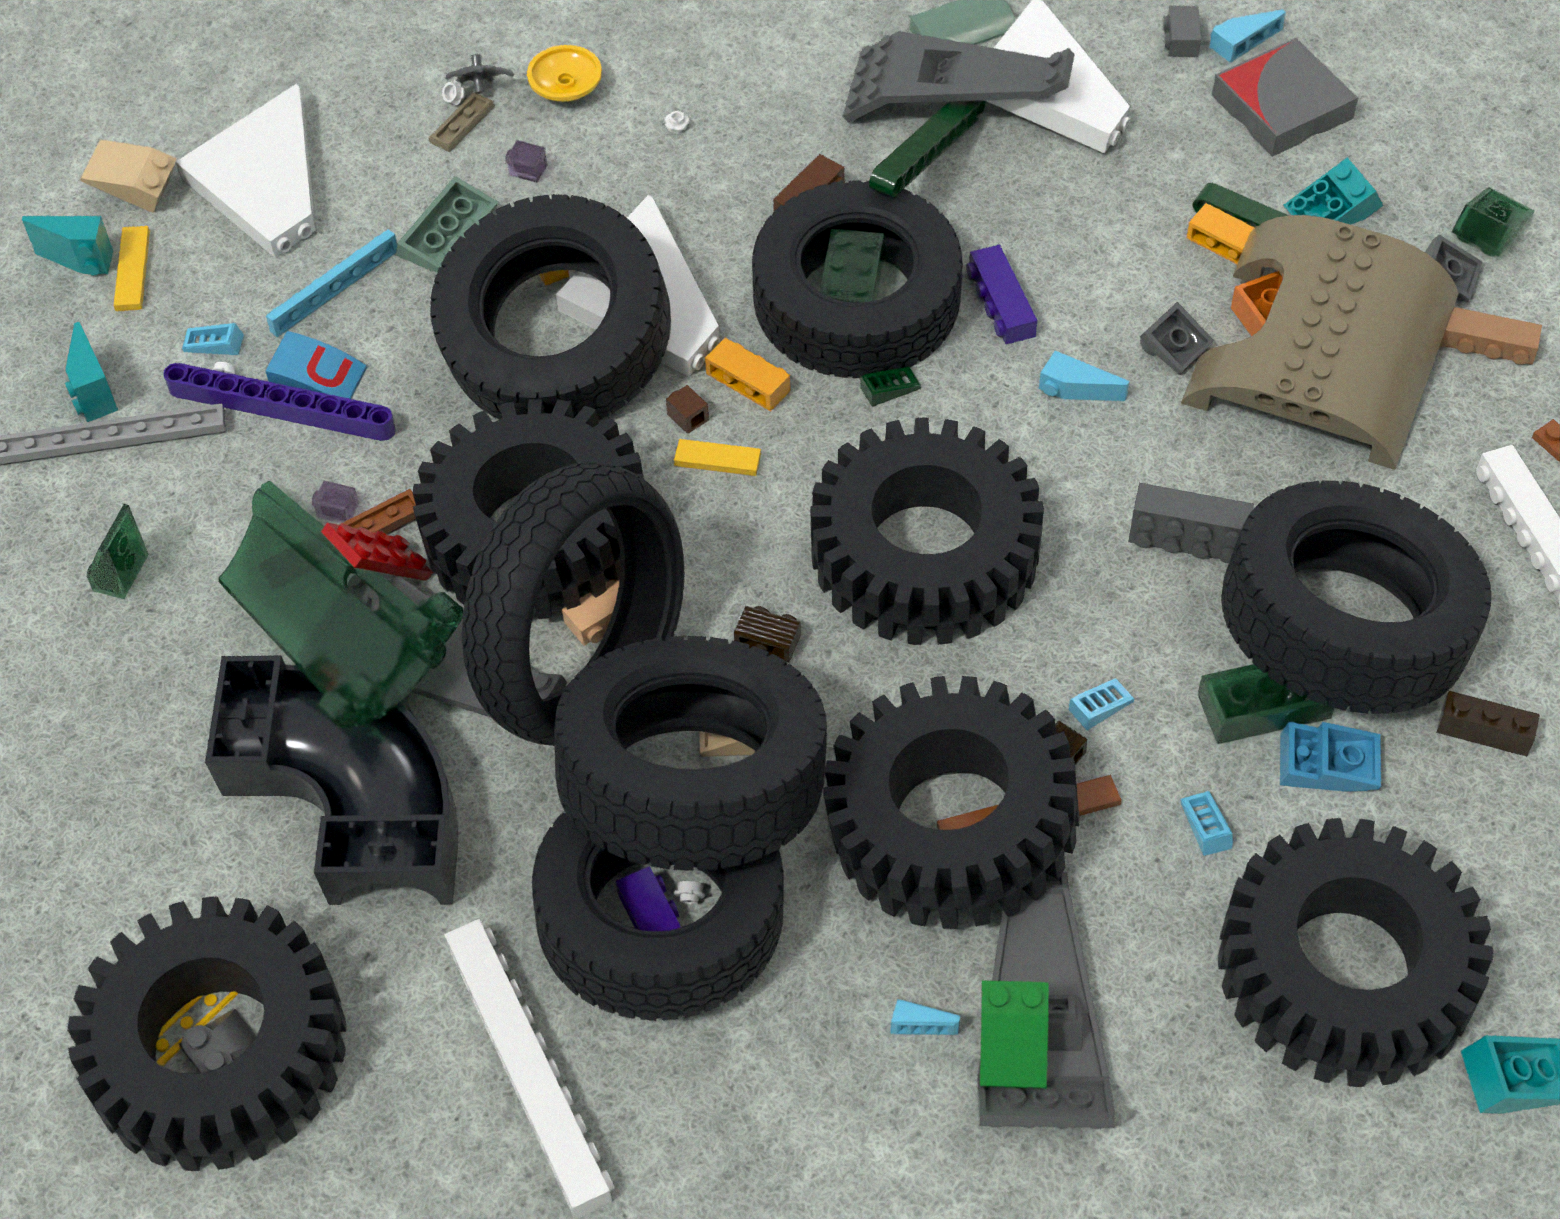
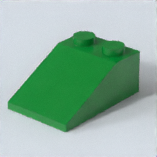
M982 980L980 1087L1047 1088L1049 982Z

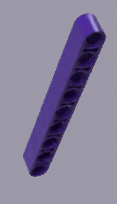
M182 363L170 364L163 372L169 393L176 398L209 405L222 403L224 408L378 441L389 440L396 432L392 412L386 406Z

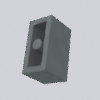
M1169 5L1168 15L1163 16L1162 30L1167 31V33H1164V48H1168L1169 57H1199L1201 45L1199 6Z

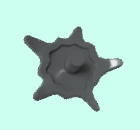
M474 54L471 55L472 66L447 73L445 78L449 80L452 77H457L455 81L461 83L474 81L475 93L481 94L485 92L484 79L493 82V77L502 74L513 77L514 73L510 69L482 65L481 55Z

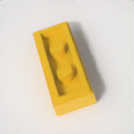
M679 439L674 466L756 476L761 449Z

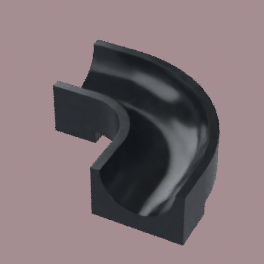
M281 655L221 656L205 763L221 795L294 797L314 804L325 813V816L320 818L314 875L328 905H341L342 896L355 887L378 883L414 887L435 897L440 905H453L458 853L456 806L436 748L422 725L408 709L391 695L373 684L332 669L307 665H285Z

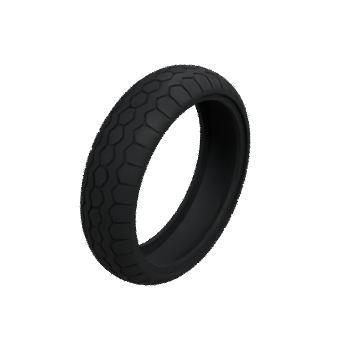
M598 462L571 464L551 471L531 483L514 498L494 524L480 550L481 554H478L472 570L473 575L470 576L462 619V649L468 679L478 701L487 714L502 728L529 742L554 746V725L557 706L562 693L567 687L566 685L552 696L542 699L535 686L529 651L530 630L535 603L544 577L556 554L568 537L585 520L597 512L607 509L616 528L621 563L618 593L610 622L598 648L585 667H588V664L601 656L604 658V655L618 648L623 650V646L641 642L643 645L645 640L662 638L665 641V637H674V631L677 629L680 617L679 611H681L683 602L685 567L682 540L676 520L666 501L651 484L635 473L619 466Z

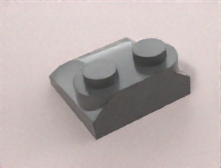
M1439 234L1432 240L1425 253L1441 264L1449 273L1459 293L1457 298L1468 302L1471 298L1482 261Z
M1178 302L1140 336V344L1143 350L1150 355L1159 356L1178 374L1214 342L1212 337Z
M234 1008L205 1026L199 1025L190 1028L184 1034L179 1046L197 1071L204 1073L221 1068L238 1058L251 1045L256 1035Z

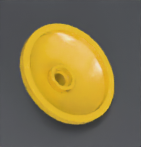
M558 45L547 48L538 53L530 61L527 68V79L532 90L546 99L560 102L573 101L586 96L598 86L602 77L601 63L596 55L583 47L575 45Z

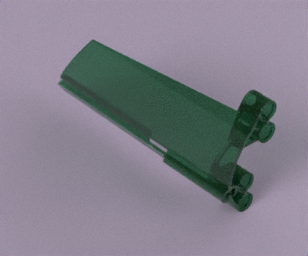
M267 481L261 485V488L255 491L252 500L253 515L248 529L234 557L218 577V582L324 694L320 703H317V707L329 720L339 728L358 727L373 722L398 705L417 686L430 668L434 669L440 666L446 656L445 644L463 619V607L445 592L436 593L425 601L421 600L418 602L419 605H417L379 572L355 568L323 535L321 530L324 528V525L273 482ZM350 574L357 575L377 593L379 608L376 611L370 610L349 591L347 578Z

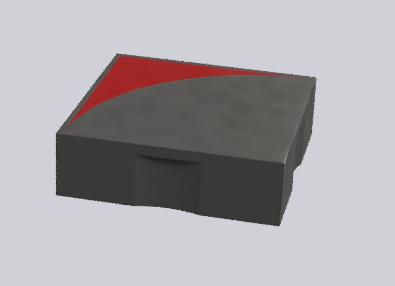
M1297 38L1215 74L1212 96L1232 117L1240 121L1247 128L1250 135L1272 157L1301 144L1313 135L1326 132L1352 120L1358 97Z

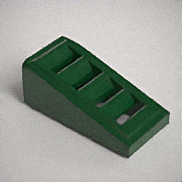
M910 367L875 372L860 377V388L872 407L921 389V385ZM907 376L910 383H905L902 377ZM897 379L900 385H895L893 380Z

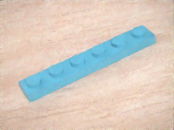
M387 229L361 249L356 250L344 261L335 265L327 273L315 279L300 292L294 294L283 304L274 308L266 315L270 332L276 337L280 336L394 255L397 251L395 234Z

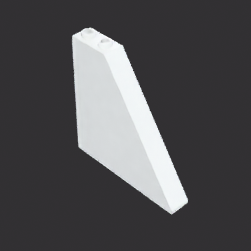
M1032 0L994 48L1049 58L1055 52H1061L1070 48L1075 56L1069 86L1067 89L1048 98L984 101L1105 153L1110 145L1114 146L1116 144L1120 131L1124 132L1130 121V118L1127 117L1130 106L1042 0Z
M297 84L176 161L180 177L183 181L274 258L281 253L288 252L293 245L302 239L308 238L316 230L304 104L300 87Z
M648 195L627 218L634 223L650 244L658 261L670 300L671 330L668 346L661 363L690 377L695 370L702 368L705 357L720 343L719 326L655 201ZM577 271L556 294L558 311L596 330L608 309L610 289L597 278Z

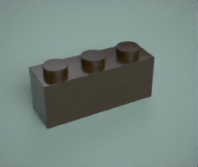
M1448 691L1441 709L1436 733L1527 757L1536 737L1540 714Z

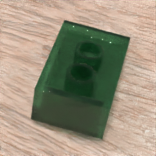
M1488 187L1465 204L1452 233L1458 235L1457 238L1464 243H1473L1479 246L1481 251L1487 255L1500 256L1521 231L1535 210Z
M123 504L98 548L92 564L88 567L86 575L94 592L125 599L149 555L130 506L127 504Z

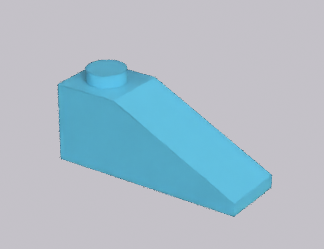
M1284 10L1231 18L1221 25L1219 24L1214 27L1211 32L1209 47L1231 63L1281 31L1286 12Z
M1054 351L1042 369L1039 381L1040 390H1043L1049 396H1057L1062 399L1125 401L1129 388L1128 380L1058 351Z

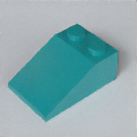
M101 216L22 217V222L36 255L81 274L92 276L108 274L113 248Z
M80 321L76 322L73 327L65 368L69 381L65 382V386L71 398L76 396L72 403L77 414H84L88 423L116 412L118 408Z
M1485 1035L1460 1051L1480 1113L1503 1114L1560 1105V1038Z

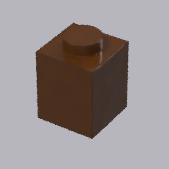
M688 385L672 392L666 398L667 415L687 434L709 421L708 404Z

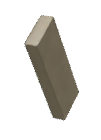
M473 92L429 137V143L450 152L495 107L494 101Z

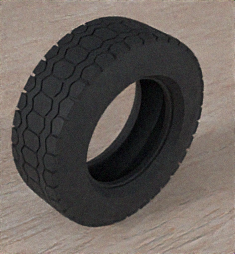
M552 194V198L549 195L533 196V202L529 198L513 202L514 207H511L509 203L496 209L497 215L490 212L478 220L480 225L474 223L463 233L464 237L460 236L452 245V252L448 251L443 259L442 267L438 269L434 280L435 284H433L430 316L434 336L455 380L464 393L480 409L485 410L487 414L498 420L502 419L501 404L513 402L516 414L522 415L528 413L529 399H542L547 414H552L557 400L571 402L574 418L584 406L595 409L598 420L609 416L607 412L609 410L613 414L626 405L624 400L630 402L641 392L639 387L644 389L652 379V373H656L662 362V357L665 355L670 337V300L658 261L650 244L627 217L621 215L620 212L610 206H605L604 203L593 199L588 201L585 197L571 195L570 198L568 195ZM574 270L597 278L610 289L609 306L600 325L585 341L565 352L547 356H529L514 352L501 345L495 339L496 319L504 301L519 285L534 276L549 271Z
M1322 480L1321 483L1319 481L1304 482L1302 485L1299 483L1270 494V496H1267L1258 503L1247 517L1224 575L1221 594L1223 616L1227 628H1230V634L1236 644H1239V648L1247 658L1252 659V663L1263 673L1268 672V677L1281 686L1287 683L1286 689L1300 696H1303L1305 693L1308 694L1306 699L1322 705L1327 701L1329 707L1345 711L1349 707L1350 712L1366 714L1369 711L1372 714H1389L1390 711L1398 713L1409 711L1410 708L1413 710L1437 700L1453 687L1466 668L1485 628L1491 608L1492 591L1487 571L1482 560H1479L1480 557L1471 545L1468 546L1469 542L1459 531L1454 532L1455 528L1443 518L1438 520L1439 515L1425 506L1420 509L1421 504L1407 497H1404L1403 500L1400 499V494L1386 489L1382 493L1379 487L1363 484L1360 487L1359 483L1342 481L1341 484L1339 481ZM1306 569H1333L1364 577L1382 586L1397 597L1410 611L1413 619L1403 622H1381L1345 613L1314 595L1298 579L1296 572Z
M684 636L665 637V641L662 638L645 640L643 645L641 642L623 646V650L618 648L605 654L604 658L601 656L588 664V667H584L570 681L559 700L554 725L555 777L559 800L572 824L576 825V828L587 839L590 838L591 842L604 850L608 848V852L623 859L628 856L629 861L642 865H647L650 861V867L669 870L671 865H674V870L694 871V866H697L698 871L718 869V864H720L721 868L741 865V860L744 863H748L762 858V854L766 856L780 849L781 845L785 846L797 834L802 832L817 811L825 778L827 721L824 706L816 689L813 688V685L804 675H801L800 671L774 654L769 656V652L755 646L750 649V645L733 640L728 644V639L710 637L709 641H707L706 636H688V640H685ZM678 731H701L719 734L742 742L752 748L755 753L740 761L724 766L706 769H678L650 763L626 751V749L643 739L658 734Z

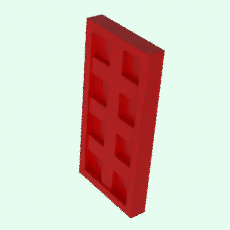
M327 522L321 530L323 535L355 568L423 581L428 580L433 574L432 570L426 565L427 561L425 558L413 552L408 547L410 543L400 535L390 536L381 531H377V533L371 532L363 527H359V529L352 528L344 523L338 525Z

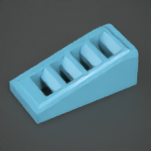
M236 323L188 328L182 350L189 353L238 355L244 335ZM197 336H200L199 343H195Z
M1115 678L1070 699L1069 711L1086 730H1089L1133 703L1134 698ZM1115 688L1123 698L1117 699L1110 690ZM1106 694L1112 703H1108L1102 695ZM1097 699L1103 707H1099L1094 700ZM1089 704L1094 711H1090L1086 705Z
M1210 791L1180 799L1204 856L1232 849L1233 833ZM1203 805L1208 806V808L1201 809L1198 811L1193 810V808ZM1212 815V817L1207 818V819H1203V820H1200V821H1199V819H1198V818H1202V817H1206V816ZM1217 826L1215 829L1204 831L1205 828Z
M899 999L891 1019L890 1033L958 1035L960 1016Z

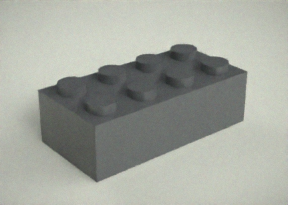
M1139 482L1128 542L1135 543L1139 547L1151 546L1164 549L1170 553L1183 552L1192 554L1197 558L1209 557L1229 563L1240 531L1247 517L1252 512L1254 503Z

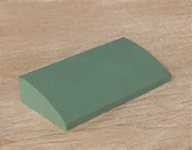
M956 0L910 16V31L913 34L978 45L1005 35L1016 19L1006 0Z
M454 176L397 243L396 256L430 271L438 272L439 267H442L441 263L447 252H452L451 247L460 236L464 237L463 233L474 223L480 225L478 220L492 212L498 205V201Z

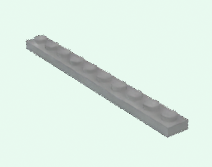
M221 403L0 436V464L225 432V411Z

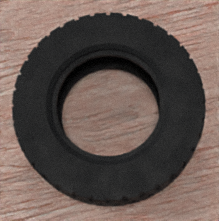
M861 180L848 181V183H844V181L833 182L828 186L824 184L814 187V190L808 189L799 193L798 197L794 196L787 200L784 206H779L772 216L768 217L759 231L752 254L753 302L756 317L765 336L771 344L774 343V347L783 355L786 354V357L796 364L799 362L802 367L812 371L813 369L817 370V373L829 376L834 374V377L848 378V376L860 378L870 373L914 366L918 360L921 362L930 356L931 351L935 352L942 345V342L946 340L953 329L957 319L961 301L963 273L961 246L954 228L949 224V220L943 213H939V209L933 204L927 203L926 199L917 194L913 195L909 190L903 189L896 197H892L870 189L869 181L861 182ZM849 255H865L882 259L894 265L904 274L907 281L900 289L887 297L870 302L852 303L839 301L820 293L808 282L807 278L817 267L829 260Z
M561 813L553 822V827L550 826L537 851L532 873V895L537 934L543 953L556 976L576 996L580 994L581 999L592 1006L597 1004L599 1009L611 1014L617 1012L619 1016L635 1019V1017H640V1020L656 1021L657 1018H662V1021L678 1019V1016L687 1018L699 1015L700 1011L708 1012L720 1007L721 1002L725 1004L737 997L739 991L743 992L754 982V978L757 979L764 971L775 952L783 926L784 871L779 849L766 856L762 854V858L748 863H744L741 860V865L721 868L720 864H718V869L701 870L716 883L721 891L718 901L709 912L695 922L678 929L643 931L617 922L606 914L597 903L601 890L614 876L639 863L629 861L628 856L625 859L608 852V848L604 850L591 842L590 838L587 839L576 828V825L572 824L566 813Z

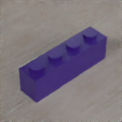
M1000 244L971 251L969 263L966 264L967 274L970 279L974 278L976 282V293L979 298L983 297L985 301V311L987 316L992 317L994 320L996 335L998 337L1002 336L1005 345L1036 337L1038 320Z
M650 866L615 881L617 894L635 929L643 931H668L681 928L677 920L680 917L678 909L673 900L668 901L664 893L667 890L664 881L660 875H654Z

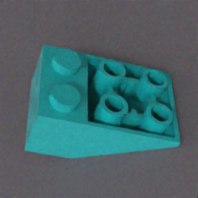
M1348 157L1283 204L1290 215L1323 217L1350 225L1366 219L1384 206L1377 191Z

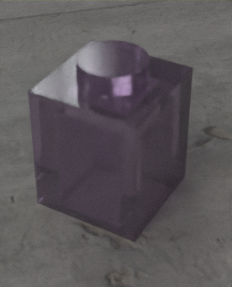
M519 140L515 142L512 149L507 151L505 157L510 176L535 183L539 181L548 166L545 147Z
M325 480L312 497V506L315 508L317 518L337 523H343L351 519L359 505L354 487Z

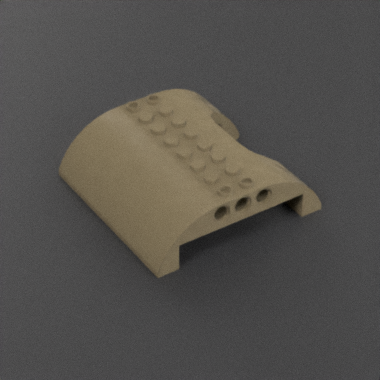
M1309 215L1283 216L1263 222L1250 232L1233 277L1251 281L1262 277L1265 267H1271L1280 272L1282 282L1267 320L1261 330L1252 337L1239 342L1214 347L1201 355L1181 403L1208 411L1215 396L1372 445L1368 462L1395 470L1459 294L1454 281L1441 264L1430 255L1411 244L1388 235L1336 220Z

